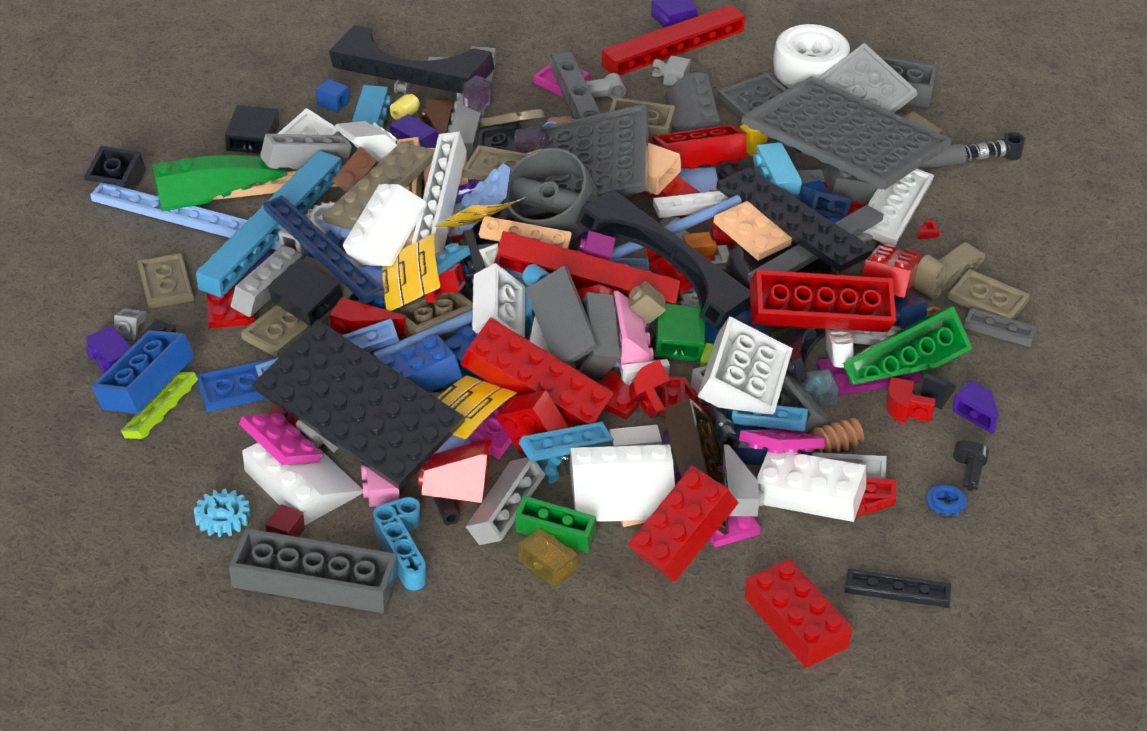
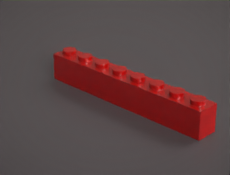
M731 4L602 50L601 66L610 74L616 73L621 76L651 65L655 59L662 61L670 58L671 55L676 56L743 32L745 15Z
M502 232L493 263H496L501 268L523 273L525 268L531 264L538 265L550 274L565 266L569 270L576 289L581 290L600 284L614 291H619L628 299L631 290L646 281L665 297V304H676L680 280L673 279L670 276L658 275L648 270L630 267L624 263L612 262L603 257L591 256L582 251L570 250L556 244L552 245L536 238L518 235L515 232Z

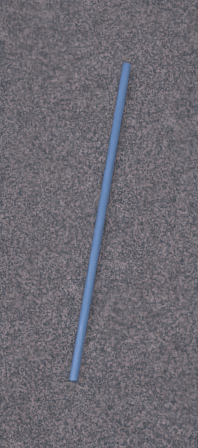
M735 195L664 227L673 234H676L741 204V198ZM632 242L622 244L613 248L610 261L619 259L644 247ZM473 309L372 353V356L380 360L385 356L401 351L406 346H412L422 341L427 336L438 334L440 337L472 323Z

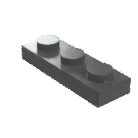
M971 308L963 328L1031 347L1038 327Z

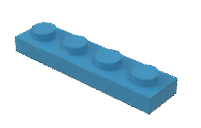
M598 422L522 436L519 444L530 462L569 455L571 448L611 446L614 439L604 424Z

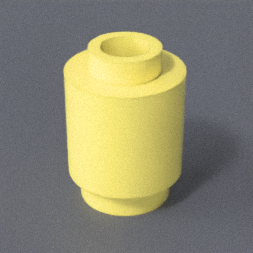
M405 94L391 104V116L395 120L407 114L412 116L418 111L420 102L415 95Z

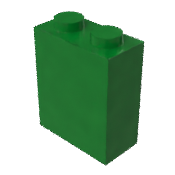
M665 304L666 311L656 318L655 357L700 362L705 345V321L699 317L700 307Z

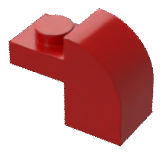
M461 262L456 263L438 275L440 288L424 295L427 303L436 302L443 293L459 292L465 285Z
M659 359L643 366L634 376L629 386L631 402L640 399L642 410L651 419L659 416L665 409L656 391L664 388L670 381Z
M891 377L886 400V409L890 416L903 423H906L907 417L931 422L936 399L914 395V381Z

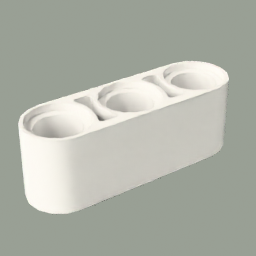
M825 329L826 350L834 366L844 367L842 363L854 356L852 337L848 330Z

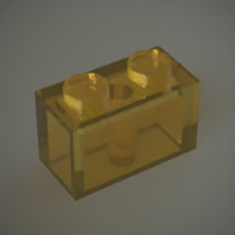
M541 528L518 544V561L554 588L577 572V554Z

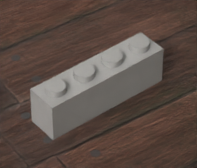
M265 134L260 157L272 169H279L280 167L299 169L320 150L340 157L342 166H344L349 159L352 145L344 135Z
M282 245L235 286L230 307L251 317L271 299L268 291V286L271 282L277 279L297 259H302L303 255L291 247Z
M528 457L510 461L465 527L479 545L502 541L515 521V514L523 496L531 497L545 476L536 461L530 462Z

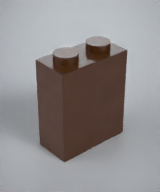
M359 147L332 181L347 193L378 164V161L362 147Z

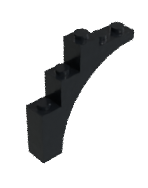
M789 327L770 333L769 337L793 348L788 363L789 373H794L798 381L807 379L805 372L807 357L815 345L826 336L825 329Z

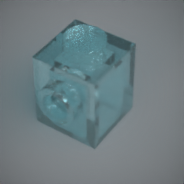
M830 370L807 372V379L802 383V386L819 407L835 405L839 388Z

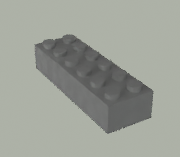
M246 528L229 565L232 588L378 613H385L398 576L397 554Z

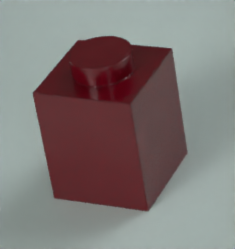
M281 504L265 524L266 532L299 537L305 530L304 513Z

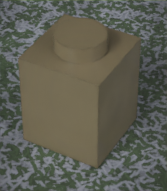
M645 281L640 286H636L631 290L629 294L630 309L648 324L666 311L665 297L648 282Z

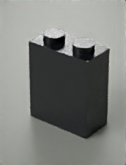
M237 105L225 133L226 151L261 154L265 134H276L279 127L278 109Z
M300 258L289 265L268 286L273 303L310 327L343 298L340 284Z

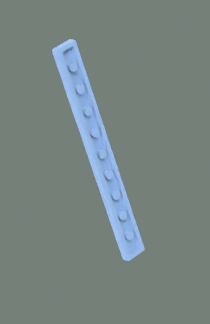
M100 183L91 193L92 201L229 238L248 221L196 206L162 212L157 196L111 184ZM280 240L270 249L278 250L280 248Z

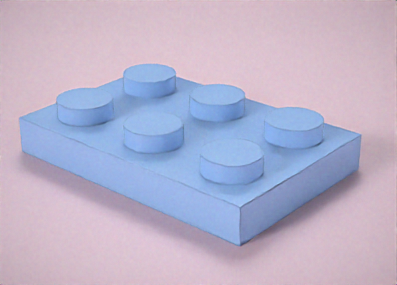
M503 163L498 169H493L487 179L480 181L470 194L467 193L463 197L461 211L472 205H498L507 196L510 167ZM478 222L459 226L458 230L461 232L470 230Z

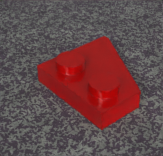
M610 370L599 382L600 385L614 393L604 410L627 420L639 407L640 400L637 399L631 402L629 388L613 370Z
M668 376L670 381L661 389V402L665 409L690 398L707 413L708 408L706 405L702 406L699 402L698 394L690 387L686 377Z
M866 478L867 486L855 518L895 506L897 480Z

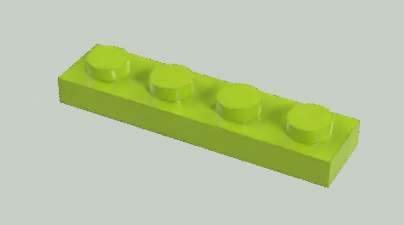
M179 372L121 430L124 438L143 439L148 436L150 430L163 420L164 415L178 404V400L192 389L191 387L198 380L194 372Z

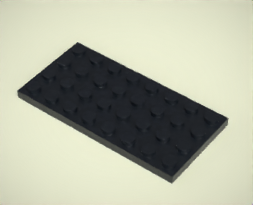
M319 320L252 384L253 389L307 425L399 490L465 422L462 414Z

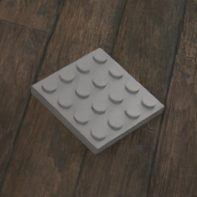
M865 43L817 78L892 113H895L918 95L914 87Z

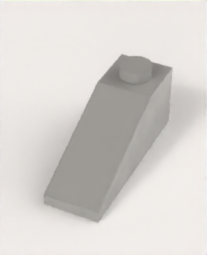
M724 445L722 459L724 486L730 490L739 502L729 516H758V508L763 506L764 501L763 491H759L758 480L730 445Z

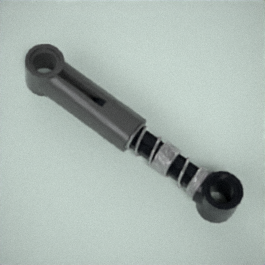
M1009 132L1005 134L1003 139L997 140L995 143L991 141L987 144L982 142L971 144L970 147L962 143L951 144L949 148L917 169L964 164L966 159L970 161L972 158L980 160L986 159L991 155L995 157L997 155L999 157L1003 156L1007 160H1019L1022 157L1025 137L1017 132Z

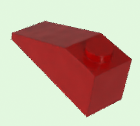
M341 298L329 314L330 328L339 334L345 335L388 319H392L397 336H405L407 333L406 315L346 298Z

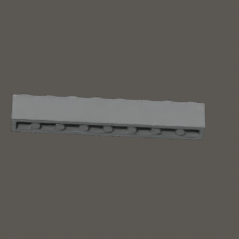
M472 46L471 49L491 51L495 68L496 48ZM494 70L471 96L457 93V100L454 102V112L451 114V125L448 126V133L460 131L466 147L467 159H470L477 146L479 130L481 129L480 120L484 116Z

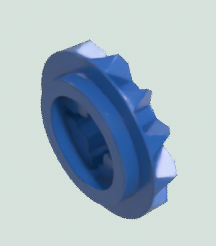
M937 485L928 491L926 502L929 503V509L936 510L937 515L944 513L948 517L950 514L958 516L959 512H964L967 498L957 487ZM945 497H947L950 504H945L943 501Z

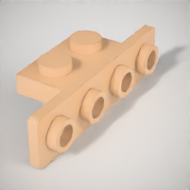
M488 216L483 218L479 231V237L499 241L503 231L515 232L524 237L536 238L542 242L560 245L567 249L572 237V233L569 231Z

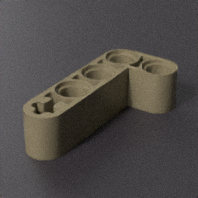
M964 242L940 260L927 254L918 264L914 288L934 300L958 283L969 269L974 271L980 267L985 259V253Z

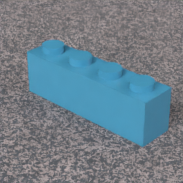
M363 85L352 122L366 121L371 125L375 122L384 129V120L388 118V108H390L392 103V96L388 95V87ZM349 141V143L352 145L351 150H358V148L352 142Z

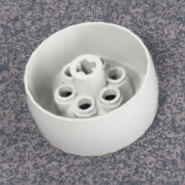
M805 24L791 27L783 31L777 38L773 55L774 74L788 88H792L811 76L817 79L850 54L849 43L842 34L825 26Z

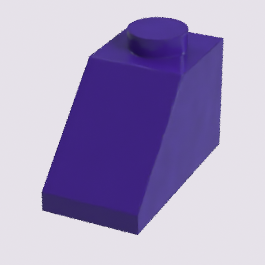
M971 380L955 395L952 411L993 434L999 414L992 391Z

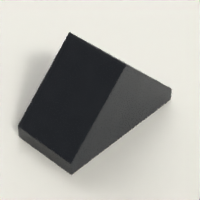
M926 373L921 396L936 399L934 407L942 410L955 391L956 386L946 380Z

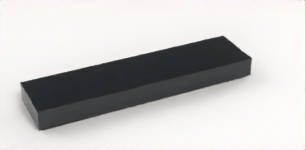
M847 569L845 593L949 608L951 583Z

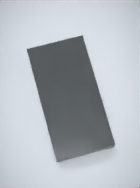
M562 266L525 289L551 355L569 365L599 347L567 267Z

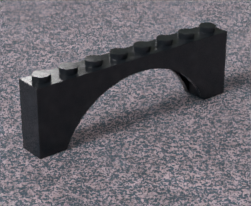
M354 25L329 50L332 66L338 69L396 81L399 80L401 82L469 96L474 93L495 69L492 52L475 48L460 55L438 60L415 61L396 58L382 52L375 46L371 28Z
M614 189L582 207L575 224L587 233L592 231L638 244L655 252L674 265L688 279L697 294L700 304L699 317L716 330L725 324L729 316L735 318L748 307L750 303L749 289Z

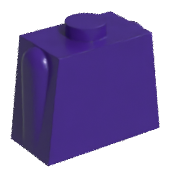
M652 0L651 17L664 28L699 15L697 7L692 0Z

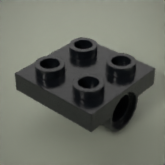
M473 229L463 231L462 237L459 240V246L468 245L471 253L463 259L469 270L468 273L464 274L465 282H468L470 289L474 286L472 282L474 274L485 269Z

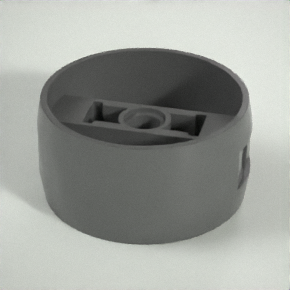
M547 148L528 154L514 165L510 171L507 196L504 200L505 203L520 200L507 207L510 216L515 222L569 231L572 233L571 240H573L585 231L575 224L582 207L598 198V193L588 169L577 156L563 149ZM558 174H571L584 179L580 193L560 188L553 181H540ZM524 203L559 215L543 220L527 219L520 216L521 204Z

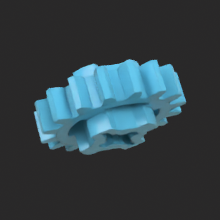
M223 489L222 493L213 490L212 496L204 494V501L198 500L197 507H194L196 525H200V531L208 530L209 536L214 532L218 533V537H221L225 532L232 536V530L240 532L241 525L247 526V519L251 517L249 501H245L243 494L237 496L235 490L230 494L227 493L226 489Z

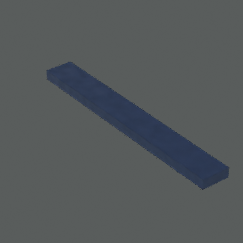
M283 195L263 204L264 210L362 302L367 304L385 295V289Z

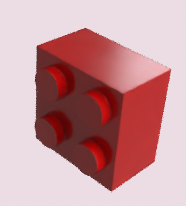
M546 390L510 397L496 415L519 453H525L519 444L522 436L570 428Z

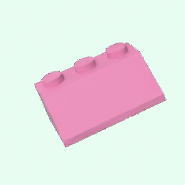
M614 291V304L617 306L616 323L619 326L618 341L619 346L622 348V355L620 360H618L621 373L622 365L653 361V349L648 348L650 346V334L645 332L647 331V322L630 309L629 299L619 291Z

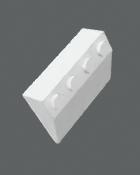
M729 316L717 334L697 397L719 408L773 415L793 348Z
M259 443L242 450L245 472L279 505L283 504L303 512L304 525L363 494V489L319 448L318 450L323 453L320 462L281 465Z
M670 445L571 448L570 477L574 510L596 516V522L648 520L675 487Z

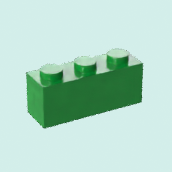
M523 496L515 514V527L517 533L588 553L596 534V516Z

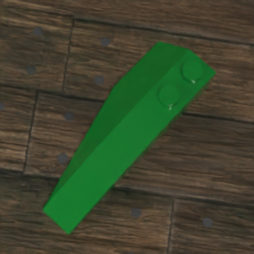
M215 155L183 158L177 161L151 165L154 187L162 212L212 202L213 197L222 195L223 198L231 195V191L241 188L244 191L250 189L254 183L264 184L287 176L285 167L272 169L259 156Z
M952 306L938 310L854 355L842 364L853 385L937 368L973 348L956 310Z

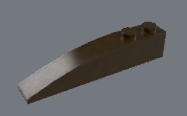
M690 398L665 409L666 420L664 421V426L670 437L668 445H670L671 452L674 454L681 476L683 477L693 465L718 483L724 482L723 473L718 470V467L722 465V457L718 439L714 433L713 418ZM728 518L718 528L724 535L729 533Z

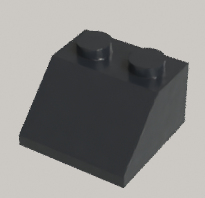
M100 146L84 179L123 187L139 185L146 167L142 155L138 151Z

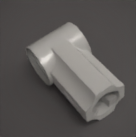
M616 73L608 74L604 79L586 81L593 98L610 96V98L614 99V97L622 98L626 94L624 83L619 74Z

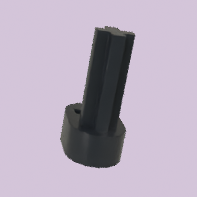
M961 440L955 444L953 458L959 463L967 464L963 487H967L968 491H972V489L977 490L982 466L987 463L989 450L983 444Z

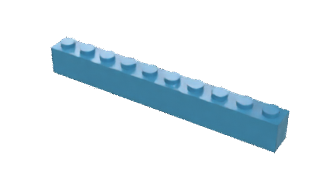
M319 150L268 201L283 195L304 214L334 184L332 179L342 168L341 158ZM263 205L203 266L198 268L196 272L198 290L222 298L279 240V231L282 226L264 210Z

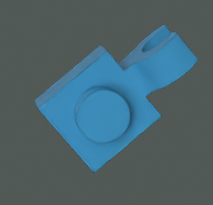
M563 456L538 460L537 464L544 474L548 475V484L550 485L559 479L556 467L562 462Z

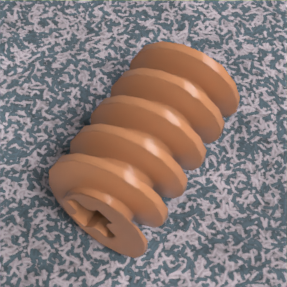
M850 418L848 421L842 420L839 423H831L830 426L816 427L809 433L810 435L825 438L824 448H814V453H831L832 449L835 454H838L840 447L845 452L848 451L849 445L852 449H856L858 442L860 444L864 442L863 429L855 418Z

